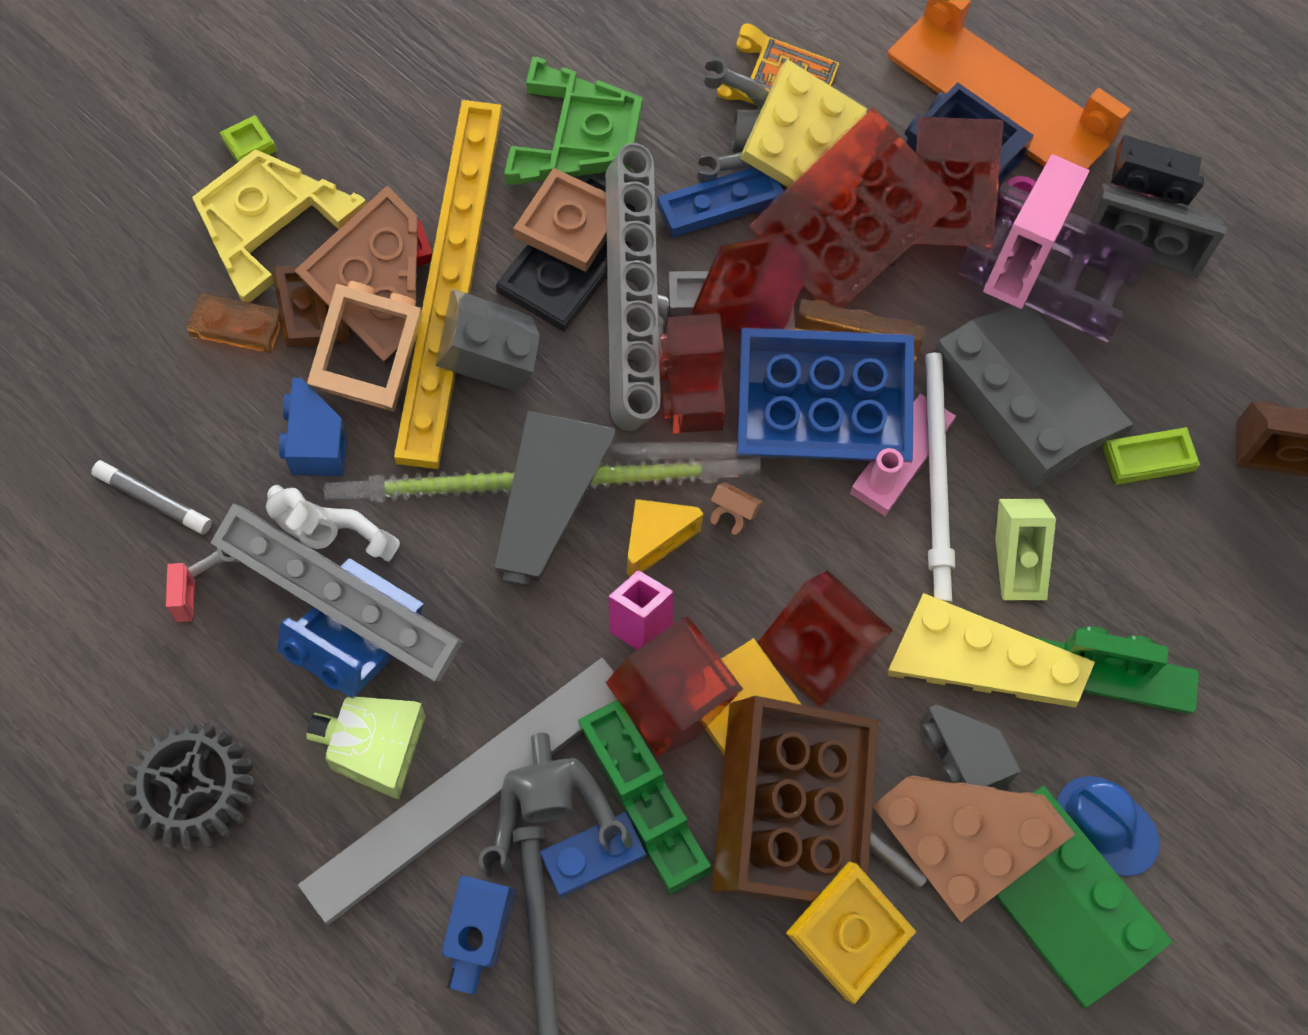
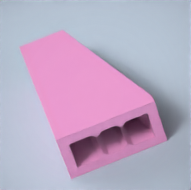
M1051 154L1010 230L983 292L1020 309L1023 308L1090 170Z

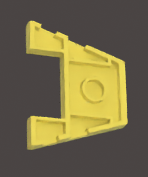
M256 149L192 197L242 303L245 305L249 304L274 284L272 274L250 254L253 250L310 206H314L334 226L340 229L367 204L366 200L356 193L348 195L337 190L335 184L324 179L317 181L305 176L299 168Z

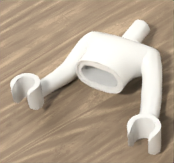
M274 485L267 493L266 510L268 515L287 534L309 548L322 549L329 546L337 536L338 529L343 528L357 531L367 539L370 544L366 552L372 557L377 558L380 556L389 562L399 548V539L379 529L358 511L317 506L306 501L301 492L296 488L284 489L280 485Z

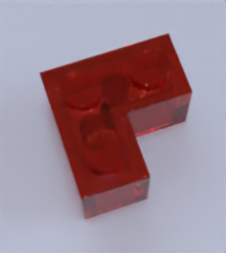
M720 314L668 317L666 334H659L660 380L667 381L668 391L661 393L663 418H671L672 434L723 430L726 408L721 375L724 345Z

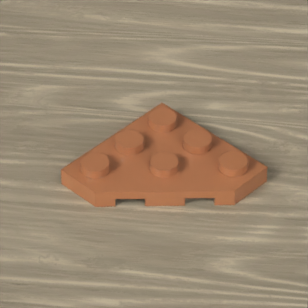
M387 185L296 268L295 272L328 307L330 306L336 284L348 287L349 281L366 284L374 288V295L388 299L391 293H396L416 300L417 215ZM346 302L341 318L384 364L396 354L405 325V318Z
M912 775L905 778L873 805L875 811L960 922L968 918L1075 835L1044 795L997 790L994 787L960 782L949 783L930 780V778Z

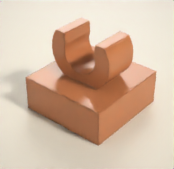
M726 482L721 483L717 486L711 499L712 502L720 505L713 511L711 523L717 525L725 512L731 513L736 520L731 533L737 535L744 529L746 518L751 520L757 517L764 501Z

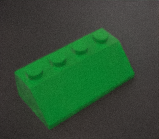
M1042 785L1033 793L1044 795L1075 835L995 897L1085 1009L1141 969L1173 941L1047 788Z

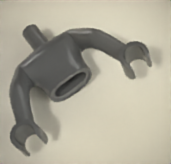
M719 57L709 59L705 65L707 71H715L719 74L707 75L704 79L705 86L710 89H717L722 84L738 89L746 94L756 104L758 109L749 111L736 110L732 133V151L740 153L718 157L713 153L703 154L699 158L698 164L709 166L713 171H700L697 175L700 183L716 179L720 171L753 167L741 160L740 155L769 94L754 79L727 69L726 62Z
M537 733L531 736L534 765L509 771L505 775L500 797V813L494 846H489L480 853L478 864L479 868L490 878L492 863L495 860L501 859L500 864L503 871L509 874L513 869V862L508 854L513 839L512 831L515 830L517 825L519 804H521L524 822L544 823L570 816L573 812L571 797L575 787L580 791L601 828L598 837L599 841L608 853L611 852L610 841L615 835L622 834L621 838L626 849L632 846L633 840L625 826L615 820L603 792L581 761L576 758L552 761L549 734Z

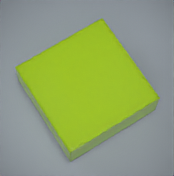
M256 115L220 132L222 141L237 163L255 149L267 155L277 151L274 141Z

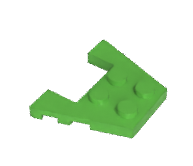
M532 57L526 81L527 94L564 98L553 150L510 147L504 172L505 185L545 181L553 168L572 177L606 172L624 145L636 143L643 109V97L599 80L592 84L577 78L576 72L563 67L559 71L548 67L546 60ZM624 165L626 169H631V167Z

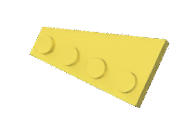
M923 593L888 669V676L904 679V676L926 679V683L944 686L946 683L973 687V691L985 693L997 691L1015 694L1016 698L1076 708L1095 662Z

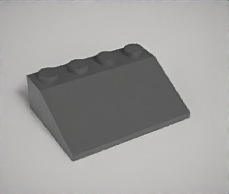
M1025 302L1022 309L1012 306L973 319L943 337L937 343L934 353L942 354L943 382L1033 491L1103 447L1106 441L1115 439L1133 426L1129 418L1028 302Z

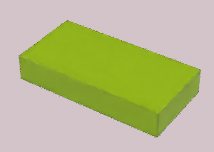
M1187 427L1108 440L1102 447L1115 485L1194 472L1200 466Z

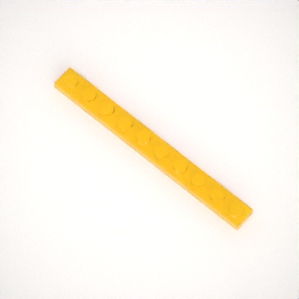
M462 100L422 307L423 316L417 334L394 454L397 465L439 469L456 373L437 367L436 361L451 291L455 289L467 294L471 292L502 118L501 104Z

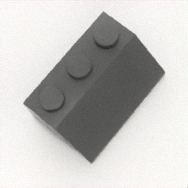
M1101 182L1090 205L1080 243L1198 278L1226 234L1227 227L1221 217L1205 213L1200 209H1191L1167 202L1159 197H1150L1127 190L1122 186Z

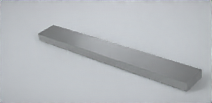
M600 658L298 884L299 888L327 926L501 795L504 778L509 771L534 765L531 743L532 735L537 733L549 734L552 756L583 733L578 719L617 699L622 703L630 697L629 689L605 660Z

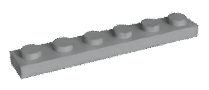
M232 504L210 542L433 681H441L463 643L461 639L240 505Z

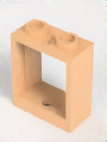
M349 281L348 287L336 284L307 384L314 390L395 412L422 320V310L415 306L416 300L401 294L391 293L388 299L374 295V288L363 283ZM346 302L406 319L386 388L326 371Z

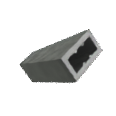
M527 411L494 566L497 573L503 574L502 581L521 586H529L530 579L540 581L613 445L616 428Z

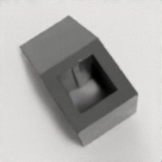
M938 704L929 707L921 719L920 732L923 741L930 751H936L943 765L941 767V776L944 782H960L998 789L1010 784L1021 772L1000 729Z

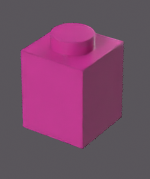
M639 570L636 571L609 595L610 633L645 654L673 628V591Z

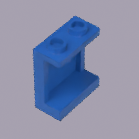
M350 558L341 565L342 568L420 615L422 614L424 603ZM315 607L308 611L298 622L286 618L280 623L277 652L281 653L290 663L299 665L320 678L329 688L339 690L352 699L394 657Z

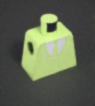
M346 697L338 718L319 713L312 715L307 729V740L329 745L325 759L333 771L387 796L400 799L425 720V713L422 704L415 701L354 697L352 699Z

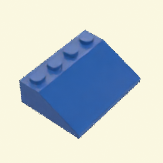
M742 328L738 358L737 456L876 461L878 454L882 450L891 448L897 450L902 455L903 462L912 463L914 335Z

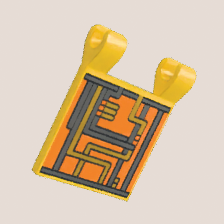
M743 24L740 29L736 47L745 53H760L751 78L761 84L768 92H770L780 67L787 59L831 86L839 65L838 62L768 37L752 24ZM722 84L717 89V95L723 99L744 100L756 105L746 94L738 89Z

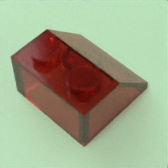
M781 233L720 246L691 313L698 319L741 333L742 328L784 330L797 296L803 287L810 263Z
M826 570L803 584L757 643L763 652L821 707L870 660L894 630L830 571Z
M689 616L681 618L629 655L605 682L658 757L694 741L743 690Z

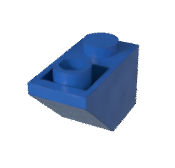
M292 378L291 394H285L283 399V416L285 420H288L287 433H281L279 437L280 459L286 460L291 475L344 476L347 435L342 418L302 378Z

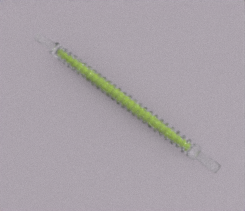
M703 456L700 462H695V459L691 457L687 463H683V460L678 458L677 463H671L669 459H665L664 464H658V461L654 459L651 465H646V462L641 460L640 465L637 466L632 461H628L627 466H621V463L617 461L614 467H609L608 463L604 462L591 486L595 490L598 484H603L608 489L611 483H616L617 488H621L622 483L626 482L630 487H634L635 482H641V485L645 487L648 481H653V484L658 486L661 480H664L667 485H671L672 480H678L679 484H683L684 479H690L692 484L696 483V479H702L703 483H715L720 477L761 475L760 458L717 460L715 456ZM493 468L490 474H484V471L480 469L477 475H472L471 471L467 470L463 476L459 475L458 471H454L453 476H447L446 472L443 471L440 477H434L433 472H430L426 478H423L420 473H417L415 478H409L408 474H404L403 479H397L395 474H392L390 479H385L383 475H371L368 481L324 483L325 500L370 498L371 502H384L386 497H391L393 501H396L400 495L404 496L405 500H409L410 495H416L417 499L421 500L424 494H429V497L434 499L437 493L442 494L443 498H447L448 493H454L455 497L458 498L461 492H466L467 496L471 497L474 491H479L480 495L484 496L485 491L488 490L492 491L493 495H497L498 490H504L505 494L508 495L512 487L514 473H510L508 468H504L503 473H497L496 469Z

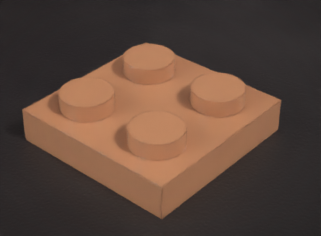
M553 168L514 226V238L587 272L607 240L606 192Z

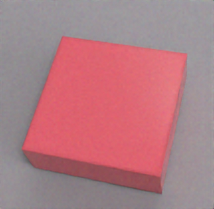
M184 563L168 564L166 608L176 622H190L194 618L195 579Z

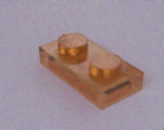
M199 293L187 325V330L190 337L271 353L282 323L280 312L277 308Z

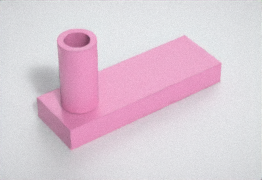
M920 393L913 402L912 463L903 462V457L897 450L891 448L884 449L878 454L876 461L869 462L851 487L849 494L885 517L929 457L927 397ZM946 409L945 433L951 427L956 415Z

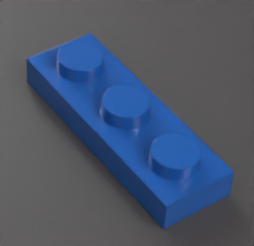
M752 167L658 196L657 207L671 238L782 204L785 193L778 181Z

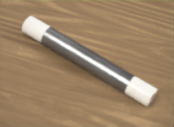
M102 460L96 462L92 468V476L201 535H205L209 531L212 520Z

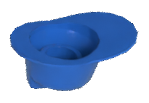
M1093 776L1074 779L1063 787L1056 801L1117 875L1125 877L1138 875L1152 866L1159 853L1160 839L1155 823L1123 787L1104 778Z

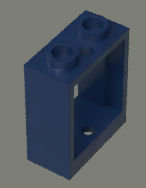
M957 82L946 94L940 92L935 97L928 112L923 117L918 115L910 122L904 133L907 141L903 154L978 208L1025 159L1034 135ZM951 118L998 150L978 172L931 140Z

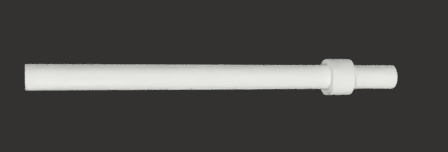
M929 353L925 355L932 549L928 551L929 570L933 571L934 597L951 604V570L955 569V550L950 548L943 359L941 353Z

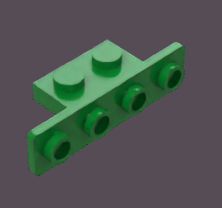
M1092 626L1083 627L1082 629L1077 628L1066 643L1034 637L1095 662L1082 693L1184 714H1192L1196 710L1199 672L1195 669L1167 664L1168 646L1154 644L1152 639L1144 636L1124 638L1109 635L1107 630Z

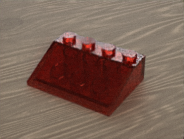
M869 107L749 222V227L834 317L948 212L958 200L874 107Z

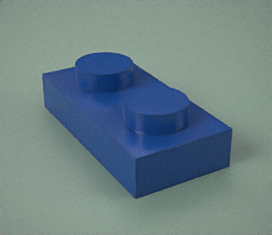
M626 812L615 816V820L622 823L632 837L633 842L629 849H626L623 844L622 834H617L610 841L611 852L608 853L599 841L598 837L601 828L598 824L540 851L541 859L559 899L646 858L644 848Z

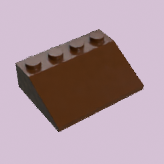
M756 695L729 704L712 892L756 899L812 904L848 862L856 863L868 876L879 720Z

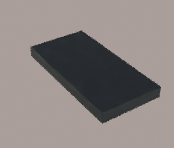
M597 174L583 175L579 179L606 192V180ZM626 203V207L629 210L636 212L633 206ZM607 240L587 272L527 244L496 283V292L565 332L607 278ZM625 241L628 248H630L632 243Z

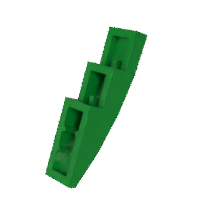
M617 699L578 719L579 726L623 811L627 813L645 852L669 894L672 895L712 873L709 861L688 828L687 818L664 781L662 770L620 700Z

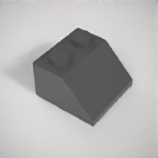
M453 289L450 293L436 366L515 392L534 371L540 334L531 315Z

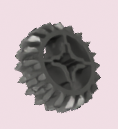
M187 721L183 734H180L174 725H168L167 739L162 741L156 734L150 735V742L154 747L149 752L142 748L136 749V755L142 760L141 765L133 764L126 766V772L136 780L123 784V791L127 795L132 796L125 803V809L130 814H137L132 823L138 830L147 829L145 836L152 842L162 838L163 845L167 849H174L181 840L182 847L186 851H192L197 837H199L205 847H212L213 837L211 833L218 831L224 838L229 837L231 832L225 824L230 819L235 823H243L244 816L237 808L238 806L248 807L253 803L251 796L242 792L256 787V780L253 776L246 775L254 768L253 762L250 758H242L246 749L241 742L232 743L233 736L227 730H223L216 735V728L213 724L206 723L199 732L194 722ZM186 755L183 762L178 766L166 768L177 758ZM210 755L218 757L224 763L226 770L225 787L218 785L213 779L208 778L211 769L208 764ZM195 778L201 786H197L193 791L189 788V793L185 794L178 785L183 786L187 781L191 784V779ZM156 785L162 786L166 792L171 793L168 805L172 809L168 818L161 816L155 804ZM207 803L215 804L206 813L193 818L196 810Z

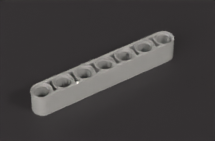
M628 143L621 148L606 171L609 378L611 418L615 425L622 430L635 431L648 422L659 410L660 372L654 161L652 154L646 147L638 143ZM624 165L631 167L635 173L628 171ZM625 203L633 206L636 212L629 210ZM625 241L632 243L636 247L637 252L628 248ZM626 280L632 281L637 286L639 292L629 288ZM626 319L635 322L640 332L631 329ZM627 359L636 362L640 367L641 373L632 370L628 365ZM628 400L638 403L642 414L634 412L630 408Z

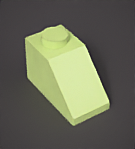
M999 499L995 541L1001 597L1003 600H1047L1056 518L1043 499Z

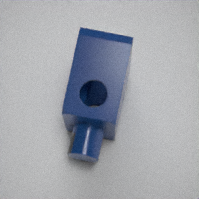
M464 875L460 876L442 948L443 956L454 958L447 984L448 988L476 994L483 966H496L517 889ZM474 927L478 928L483 935L481 947L477 950L471 948L467 943L469 931Z

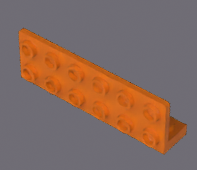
M928 0L924 15L888 50V59L937 93L944 92L946 94L959 82L1034 135L1026 155L1043 167H1045L1051 154L1089 170L1118 138L1131 111L1126 105L1098 87L1089 97L1083 109L964 28L963 26L971 3L970 0Z

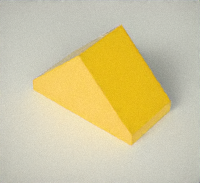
M636 499L627 558L628 576L631 577L638 570L643 573L699 533L702 528L703 512L698 507Z

